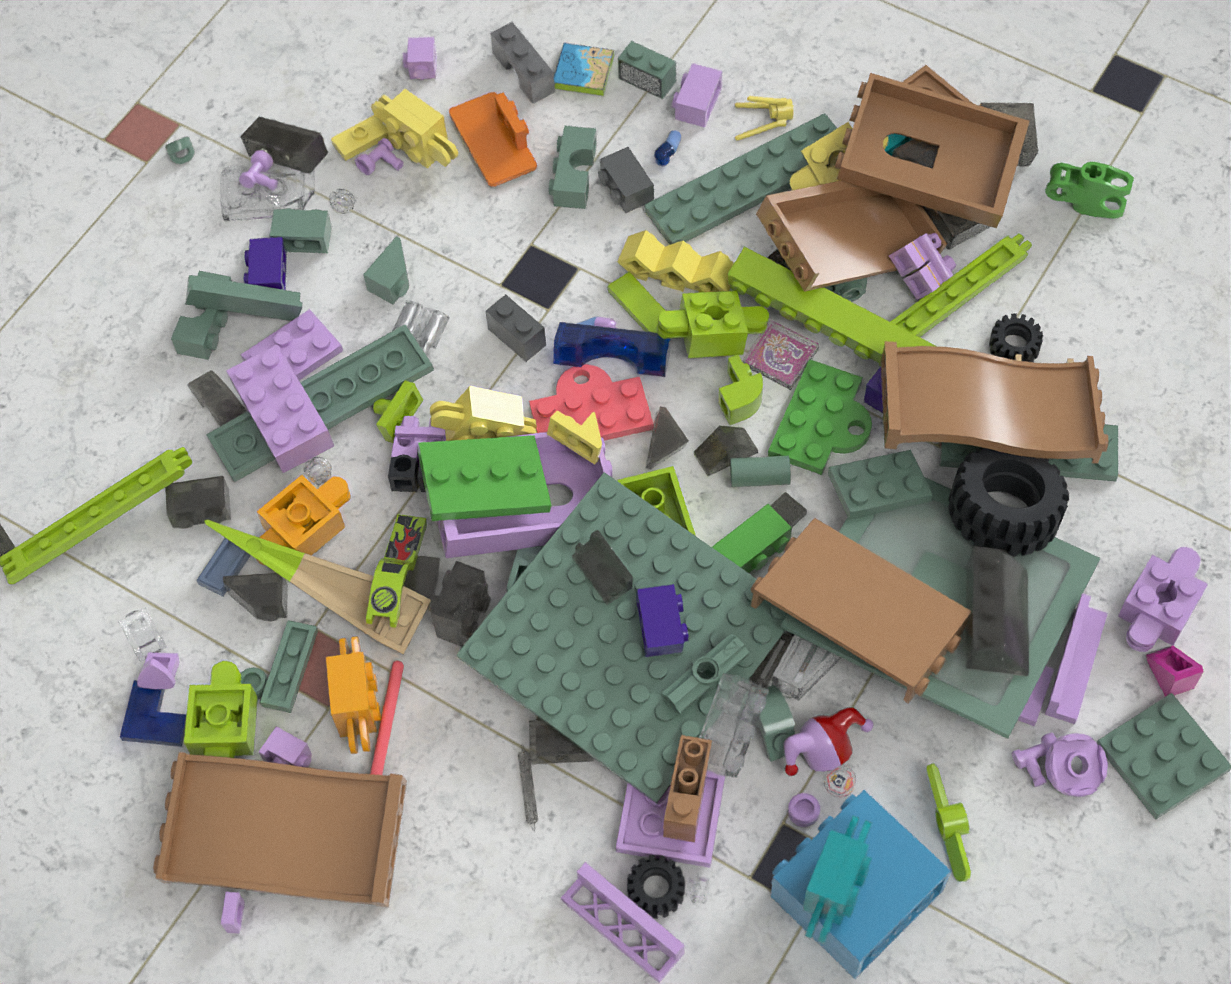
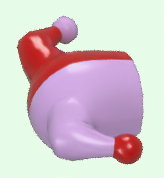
M853 707L841 709L830 716L818 715L810 718L801 727L799 733L786 738L784 741V753L787 763L784 769L785 773L788 776H795L798 773V767L795 763L800 753H803L809 767L815 771L833 770L849 760L853 750L847 730L852 724H858L862 731L869 732L873 728L872 720L865 719Z

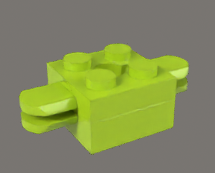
M737 291L682 293L679 310L662 311L660 313L657 332L663 339L683 338L688 358L743 355L748 334L765 333L769 313L763 306L741 307Z
M221 661L212 667L210 685H189L184 744L191 755L234 758L235 756L254 754L258 697L251 684H241L240 671L236 664L230 661Z

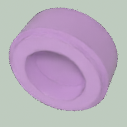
M801 793L790 800L788 816L795 825L809 827L818 820L820 805L814 796Z

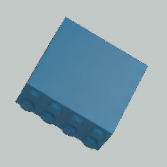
M865 790L857 797L854 794L850 795L841 805L840 809L842 811L835 818L832 816L827 817L818 828L820 832L812 840L807 837L796 848L795 852L797 854L789 862L786 859L780 862L772 872L774 877L771 882V898L806 931L813 915L803 910L806 889L830 830L845 835L852 816L859 817V822L853 839L857 840L865 820L872 822L865 841L869 845L867 856L872 858L863 887L856 885L860 890L851 917L844 915L841 925L832 924L825 944L818 942L825 919L820 918L812 937L854 979L944 891L951 870Z

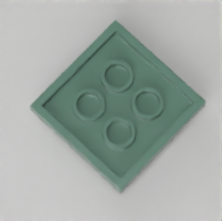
M1173 693L1097 741V745H1100L1105 751L1106 758L1155 820L1231 770L1229 761Z

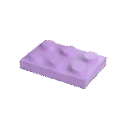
M309 309L242 353L241 356L243 361H246L278 344L298 380H301L341 353L343 348Z

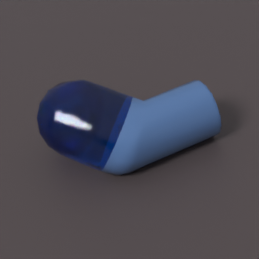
M671 131L667 139L655 149L654 157L659 166L669 164L670 157L675 154L682 136L680 132Z

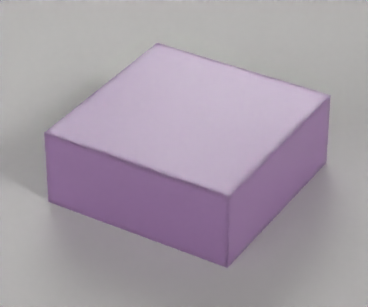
M226 892L221 925L227 933L240 934L245 902L237 892Z

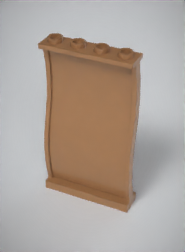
M885 341L881 357L884 448L897 449V445L900 443L949 442L973 445L1026 457L1044 459L1092 458V463H1098L1102 452H1106L1108 448V435L1103 432L1105 412L1100 410L1102 390H1098L1097 387L1099 369L1095 368L1093 356H1087L1084 362L1034 363L1002 358L968 349L939 346L897 347V342Z
M184 752L178 753L177 761H173L171 767L172 791L167 793L165 799V809L168 811L166 823H162L159 832V840L162 842L160 855H156L153 865V871L156 874L157 880L166 884L180 883L213 886L308 899L389 907L407 780L403 775L339 772L256 760L189 755Z

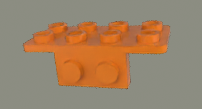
M490 92L449 109L450 118L490 187L498 186L537 169V162L527 146L526 135L529 134L528 126L524 119H519L515 103L509 101L504 92L500 94Z

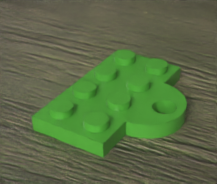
M809 359L768 450V456L789 455L790 464L822 475L832 452L846 454L861 449L869 440L872 428L869 412L863 405L854 401L862 384L863 377ZM852 426H859L864 432L860 435H853L848 429Z

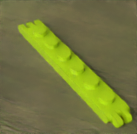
M1020 233L1013 238L1009 236L1004 237L939 285L940 287L924 296L890 322L921 337L1021 263L1028 256L1027 251L1031 248L1032 243L1026 240L1019 245L1024 240V236Z
M181 447L175 451L167 450L1 556L0 566L3 567L2 570L4 575H6L8 583L16 584L181 478L185 474L184 470L192 465V460L188 456L187 450Z

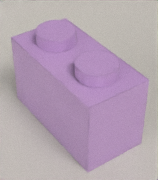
M692 63L689 72L683 74L680 93L676 92L673 97L672 108H675V120L701 127L706 126L722 89V71Z

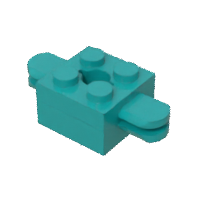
M854 815L851 818L845 835L830 830L806 889L803 910L813 915L807 927L805 937L812 939L820 918H823L825 922L818 938V942L825 944L833 923L841 925L844 915L851 917L860 890L856 885L863 887L872 858L867 856L869 845L865 843L872 822L865 820L858 839H853L859 822V817Z

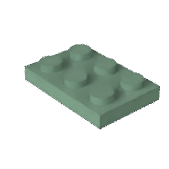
M911 450L831 466L828 470V476L849 520L923 504L932 500L933 494Z

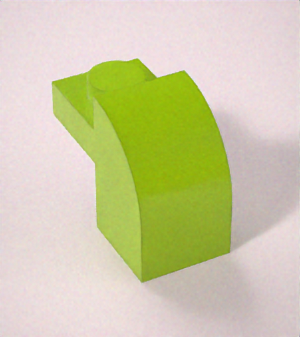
M738 354L728 358L727 373L732 383L719 388L718 404L729 425L750 418L758 411L762 403V375L758 373L752 376L749 365L747 363L743 364Z

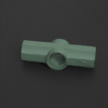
M733 634L727 636L708 654L698 658L688 671L661 693L665 703L673 712L680 715L705 692L714 689L719 680L749 655L745 644ZM708 669L712 672L713 677L707 680L702 679L697 674V671Z

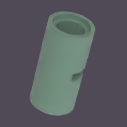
M789 455L730 458L731 487L790 485Z

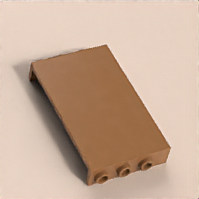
M843 181L766 195L756 213L767 234L773 240L804 292L897 271L889 255L926 233L927 235L937 233L942 241L941 246L937 248L940 254L947 245L922 205Z
M814 518L798 538L792 537L781 558L775 557L764 578L760 576L756 579L751 588L753 593L751 607L757 609L764 599L906 686L907 690L903 701L909 704L916 694L921 696L930 682L928 677L932 673L937 675L946 661L944 656L947 652L951 654L955 652L962 640L959 636L966 629L971 611Z

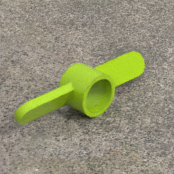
M935 763L926 766L937 806L935 808V817L938 830L942 839H944L955 879L959 882L968 881L971 876V869L961 838L962 835L969 834L970 832L967 813L961 802L949 805L939 769Z

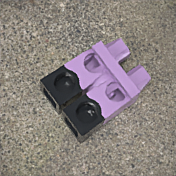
M415 416L403 417L401 426H396L395 438L388 472L391 491L417 492L419 481L420 491L426 492L417 451L418 443L446 441L445 429L432 427L431 420L429 427H419V418Z

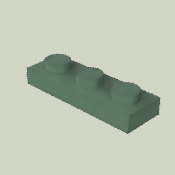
M287 621L260 700L262 707L292 712L318 634L317 626Z

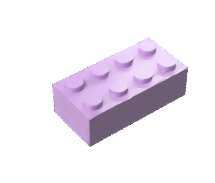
M278 344L226 370L234 388L283 473L334 447L328 429Z

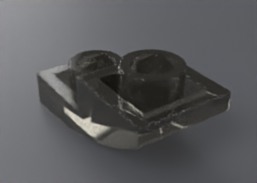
M212 370L187 384L203 408L207 407L219 426L246 412V409L235 394Z

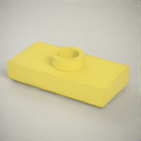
M373 115L332 137L331 141L343 159L347 161L378 144L382 138L387 139L389 136L384 123Z

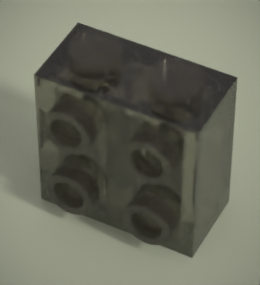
M456 561L452 570L448 569L442 581L443 588L439 596L435 595L433 597L429 612H431L432 624L434 625L437 637L463 647L478 629L477 620L481 613L485 614L488 610L491 597L488 594V584L486 583L484 571Z

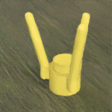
M748 96L747 100L752 102L735 103L736 108L769 109L770 118L776 120L775 122L736 135L735 140L738 141L776 127L786 126V120L793 119L792 99Z

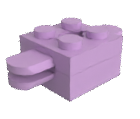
M1188 547L1178 548L1174 551L1168 562L1154 555L1151 556L1118 617L1131 623L1126 633V641L1132 649L1139 652H1147L1155 645L1158 638L1174 646L1208 585L1194 577L1200 567L1201 559L1193 549Z

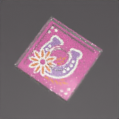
M770 319L765 333L759 335L742 362L743 364L747 363L752 371L761 373L762 376L791 390L804 372L809 359L812 360L818 351L819 343Z

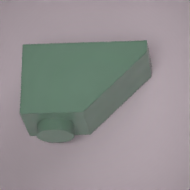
M397 236L363 274L367 291L394 305L399 297H403L409 289L401 239Z

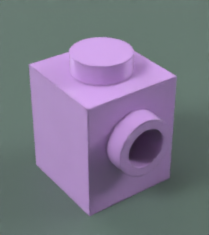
M434 37L408 38V53H403L404 69L409 70L410 79L436 78L437 52Z

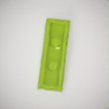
M630 272L607 286L608 292L658 346L668 340L663 339L657 332L659 315L662 311L666 310Z

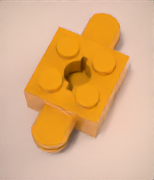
M300 475L257 511L262 527L266 530L259 538L312 556L345 528L341 512L338 509L351 499L347 482L341 477L333 476L316 489L303 475Z
M358 636L351 637L352 653L349 654L346 638H340V655L326 657L331 716L340 738L348 737L351 754L358 753L357 735H360L363 752L371 751L369 733L377 732L376 721H381L379 702L376 701L375 694L378 692L377 677L374 674L372 662H366L364 653L361 652Z

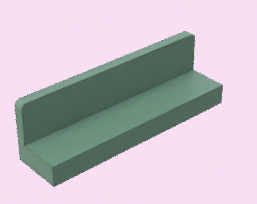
M189 275L185 305L292 321L299 317L303 303L300 302L301 292Z

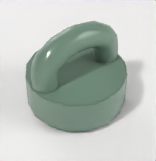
M187 136L165 145L170 159L177 164L189 162L195 153L192 142ZM187 149L188 153L184 157L176 156V152Z

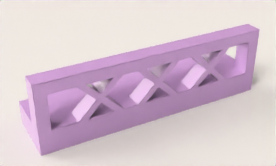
M1083 593L1073 617L1045 715L1072 724L1076 723L1108 614L1088 607L1091 596Z
M585 862L577 871L578 879L561 897V901L660 983L684 955V944ZM584 886L593 893L594 905L580 906L572 897ZM597 898H599L604 904H597ZM612 909L618 915V925L604 926L598 920V910ZM587 911H594L595 918ZM621 918L624 919L628 924L622 925ZM637 930L642 935L643 946H627L623 942L622 931ZM619 931V938L612 932ZM646 939L649 940L653 945L646 946ZM662 951L670 959L657 971L648 963L647 952ZM636 952H643L644 959L640 957Z

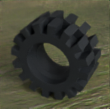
M1012 313L1010 319L1007 315L1002 316V320L998 319L991 332L989 341L990 353H995L994 356L1014 360L1015 354L1021 355V361L1034 362V358L1037 359L1043 342V331H1040L1041 326L1039 324L1034 325L1035 320L1033 318H1030L1028 321L1025 320L1026 315L1021 314V318H1017V313ZM1009 335H1018L1024 338L1027 344L1021 347L1012 346L1006 342L1005 338Z
M649 855V860L646 861L644 857L641 858L637 866L635 864L632 866L631 874L628 873V898L647 914H651L653 919H658V915L663 914V918L669 916V912L672 911L674 913L677 911L678 905H681L684 900L685 878L682 875V869L680 866H675L674 860L666 861V856L660 855V859H655L654 855ZM649 877H663L669 885L667 893L659 898L647 895L643 886Z

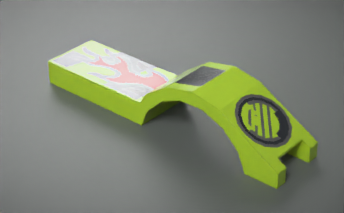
M397 515L385 556L378 562L374 573L366 614V624H373L375 616L389 617L390 627L396 628L400 616L404 581L407 572L414 570L427 528L426 518Z

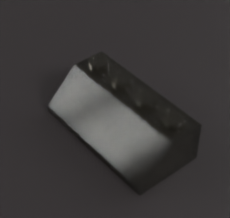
M973 546L966 567V608L971 611L966 626V669L1028 676V571L1003 549Z

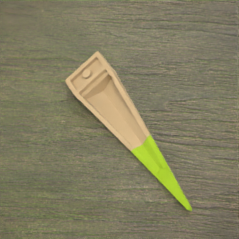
M204 520L207 526L372 639L403 655L431 603L430 599L403 586L400 616L396 628L390 627L389 617L375 616L373 624H366V614L374 576L302 553L210 520Z

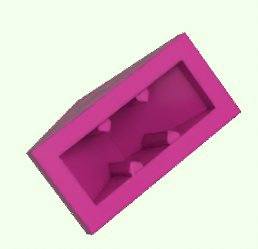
M1175 646L1146 655L1147 662L1165 697L1171 693L1175 696L1194 689L1204 672L1202 665Z

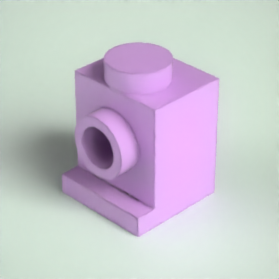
M277 726L259 750V754L264 762L308 768L312 759V753L306 742Z

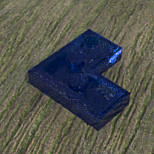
M134 680L120 733L121 740L182 747L185 736L186 714L160 712L165 689L142 688L137 685L138 681Z

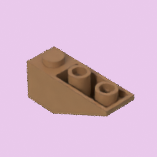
M681 735L664 816L663 837L695 843L712 740Z

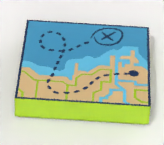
M563 43L554 75L555 89L604 96L614 59V50Z

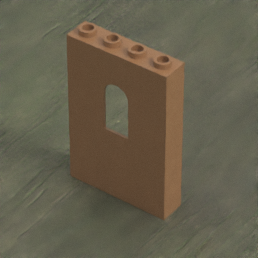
M870 73L867 83L861 82L857 98L862 99L860 106L854 105L849 121L854 122L853 129L847 128L842 142L843 145H847L845 153L839 152L835 168L840 169L837 180L997 228L1003 217L1029 121ZM891 134H900L939 146L933 169L890 156L883 148L884 139Z

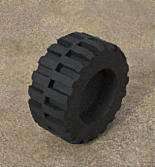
M981 447L976 449V452L968 454L964 461L960 463L949 494L948 511L950 516L953 517L952 522L956 529H961V535L967 541L972 540L975 547L981 550L983 548L988 549L990 554L997 556L999 553L1006 554V557H1017V554L1020 553L1022 556L1033 554L1034 550L1037 552L1044 549L1055 538L1068 507V485L1063 475L1059 476L1060 470L1055 464L1051 465L1049 459L1019 456ZM1005 492L1021 499L1028 507L1013 508L1003 505L994 500L988 493Z

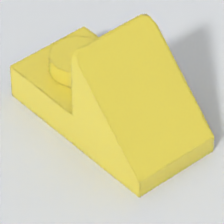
M556 411L550 418L547 435L595 465L599 460L602 448L595 412H592L585 422L579 425L572 417L565 416L561 412Z

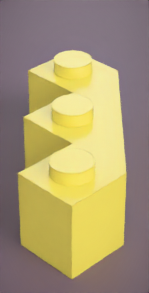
M647 230L628 236L617 261L637 279L647 281L648 277L661 280V286L684 292L685 288L699 291L698 293L729 291L728 272L734 264L721 251L701 257L684 241L664 246Z

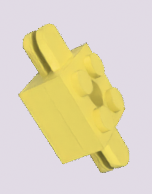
M407 89L400 92L394 99H390L383 94L378 101L371 105L375 117L385 123L389 136L388 140L393 147L404 151L413 162L420 163L427 169L435 161L446 167L451 163V160L458 156L456 146L447 139L444 116Z
M849 122L801 150L808 165L791 176L790 186L792 190L840 181L837 180L840 169L835 168L839 152L845 153L847 145H843L842 142L847 128L852 129ZM888 136L883 141L884 149L888 145Z
M469 386L455 403L437 401L430 406L431 426L445 429L446 441L499 438L537 433L536 420L524 417L522 396Z

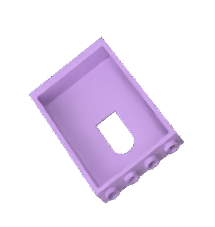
M547 432L517 435H535L546 484H561L568 487L573 495L572 500L566 505L551 507L549 513L437 521L445 557L454 558L545 545L600 476L605 472L612 477L611 462L605 458L604 439L601 438L602 448L599 460L594 465L547 435Z

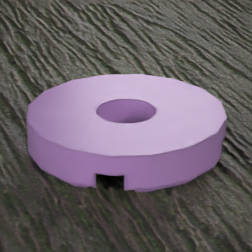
M1071 733L1060 736L1051 744L1046 754L1045 769L1047 777L1054 788L1064 795L1083 797L1093 794L1107 776L1108 762L1105 751L1088 735ZM1075 756L1079 757L1083 764L1082 770L1078 774L1073 772L1071 768V761Z

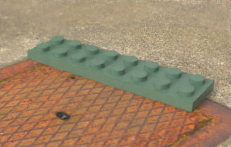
M824 113L644 205V211L669 245L680 241L687 242L761 204L766 195L782 193L790 189L791 176L808 165L801 150L836 130L837 127Z
M406 324L300 383L326 428L329 430L372 406L377 400L395 393L400 389L405 380L414 382L434 371V368ZM248 411L206 434L234 482L275 460Z

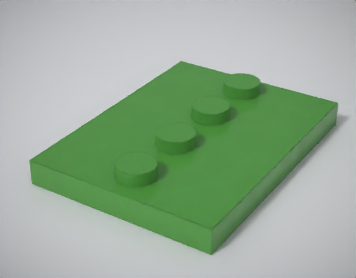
M535 435L418 443L417 451L432 521L550 512L552 505Z

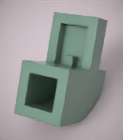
M774 685L746 694L745 697L753 724L760 729L768 759L772 762L785 757L784 741L795 734L794 726L796 725L783 694Z

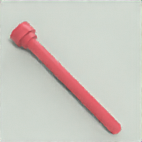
M399 660L394 661L391 667L370 774L383 775L404 664Z

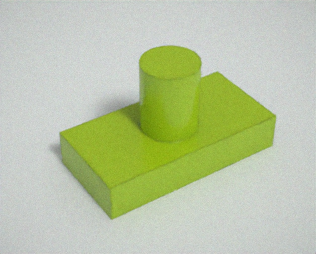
M405 380L392 401L382 398L374 402V413L382 415L376 425L387 442L394 443L396 426H401L404 416H413L423 402V398L413 382Z

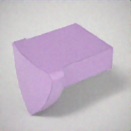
M148 652L144 666L140 671L137 685L148 689L174 688L176 682L174 678L180 663L178 654Z

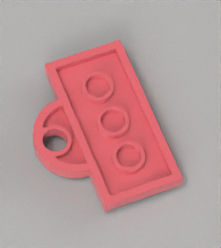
M583 364L571 367L560 376L556 386L557 395L529 401L532 417L536 420L537 433L548 431L550 418L556 411L561 412L565 416L572 417L579 425H582L591 413L595 412L600 437L604 441L654 430L653 420L640 376L612 382L609 375L603 369L594 365ZM578 376H586L589 378V381L585 384H578L574 379Z

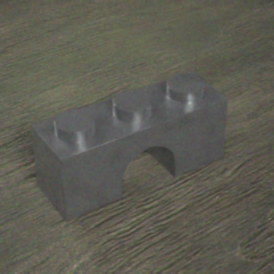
M513 22L490 33L494 56L506 70L511 67L514 68L519 79L520 88L533 104L555 93L554 72Z

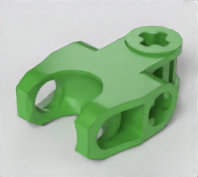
M1087 162L1082 168L1068 163H1056L1050 169V181L1046 185L1045 193L1055 201L1072 203L1073 209L1080 214L1115 219L1123 217L1127 202L1124 196L1130 195L1134 177L1126 171L1099 162ZM1062 170L1066 171L1065 177L1061 176ZM1122 179L1127 185L1119 187L1111 184V181ZM1058 188H1062L1061 194L1057 193ZM1105 202L1117 203L1120 208L1117 210L1108 209Z

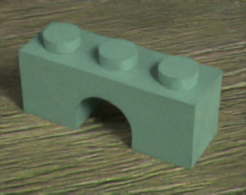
M564 126L563 135L558 136L557 152H559V157H554L553 160L555 179H550L549 195H553L554 206L586 209L590 188L589 172L574 168L581 165H594L597 148L596 128Z
M200 270L197 275L232 281L230 276ZM195 306L197 309L205 310L204 313L193 318L180 316L171 340L177 354L209 360L212 350H216L218 346L220 330L226 326L228 311Z

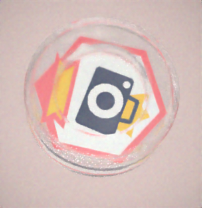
M843 764L833 770L826 771L824 778L826 790L835 797L850 795L856 785V775L853 769Z

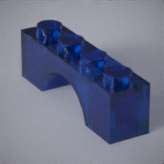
M559 322L554 338L553 364L582 367L593 359L610 357L630 363L635 368L637 374L665 377L670 359L671 339H663L658 333Z

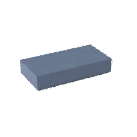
M225 538L196 580L198 585L224 597L251 555Z

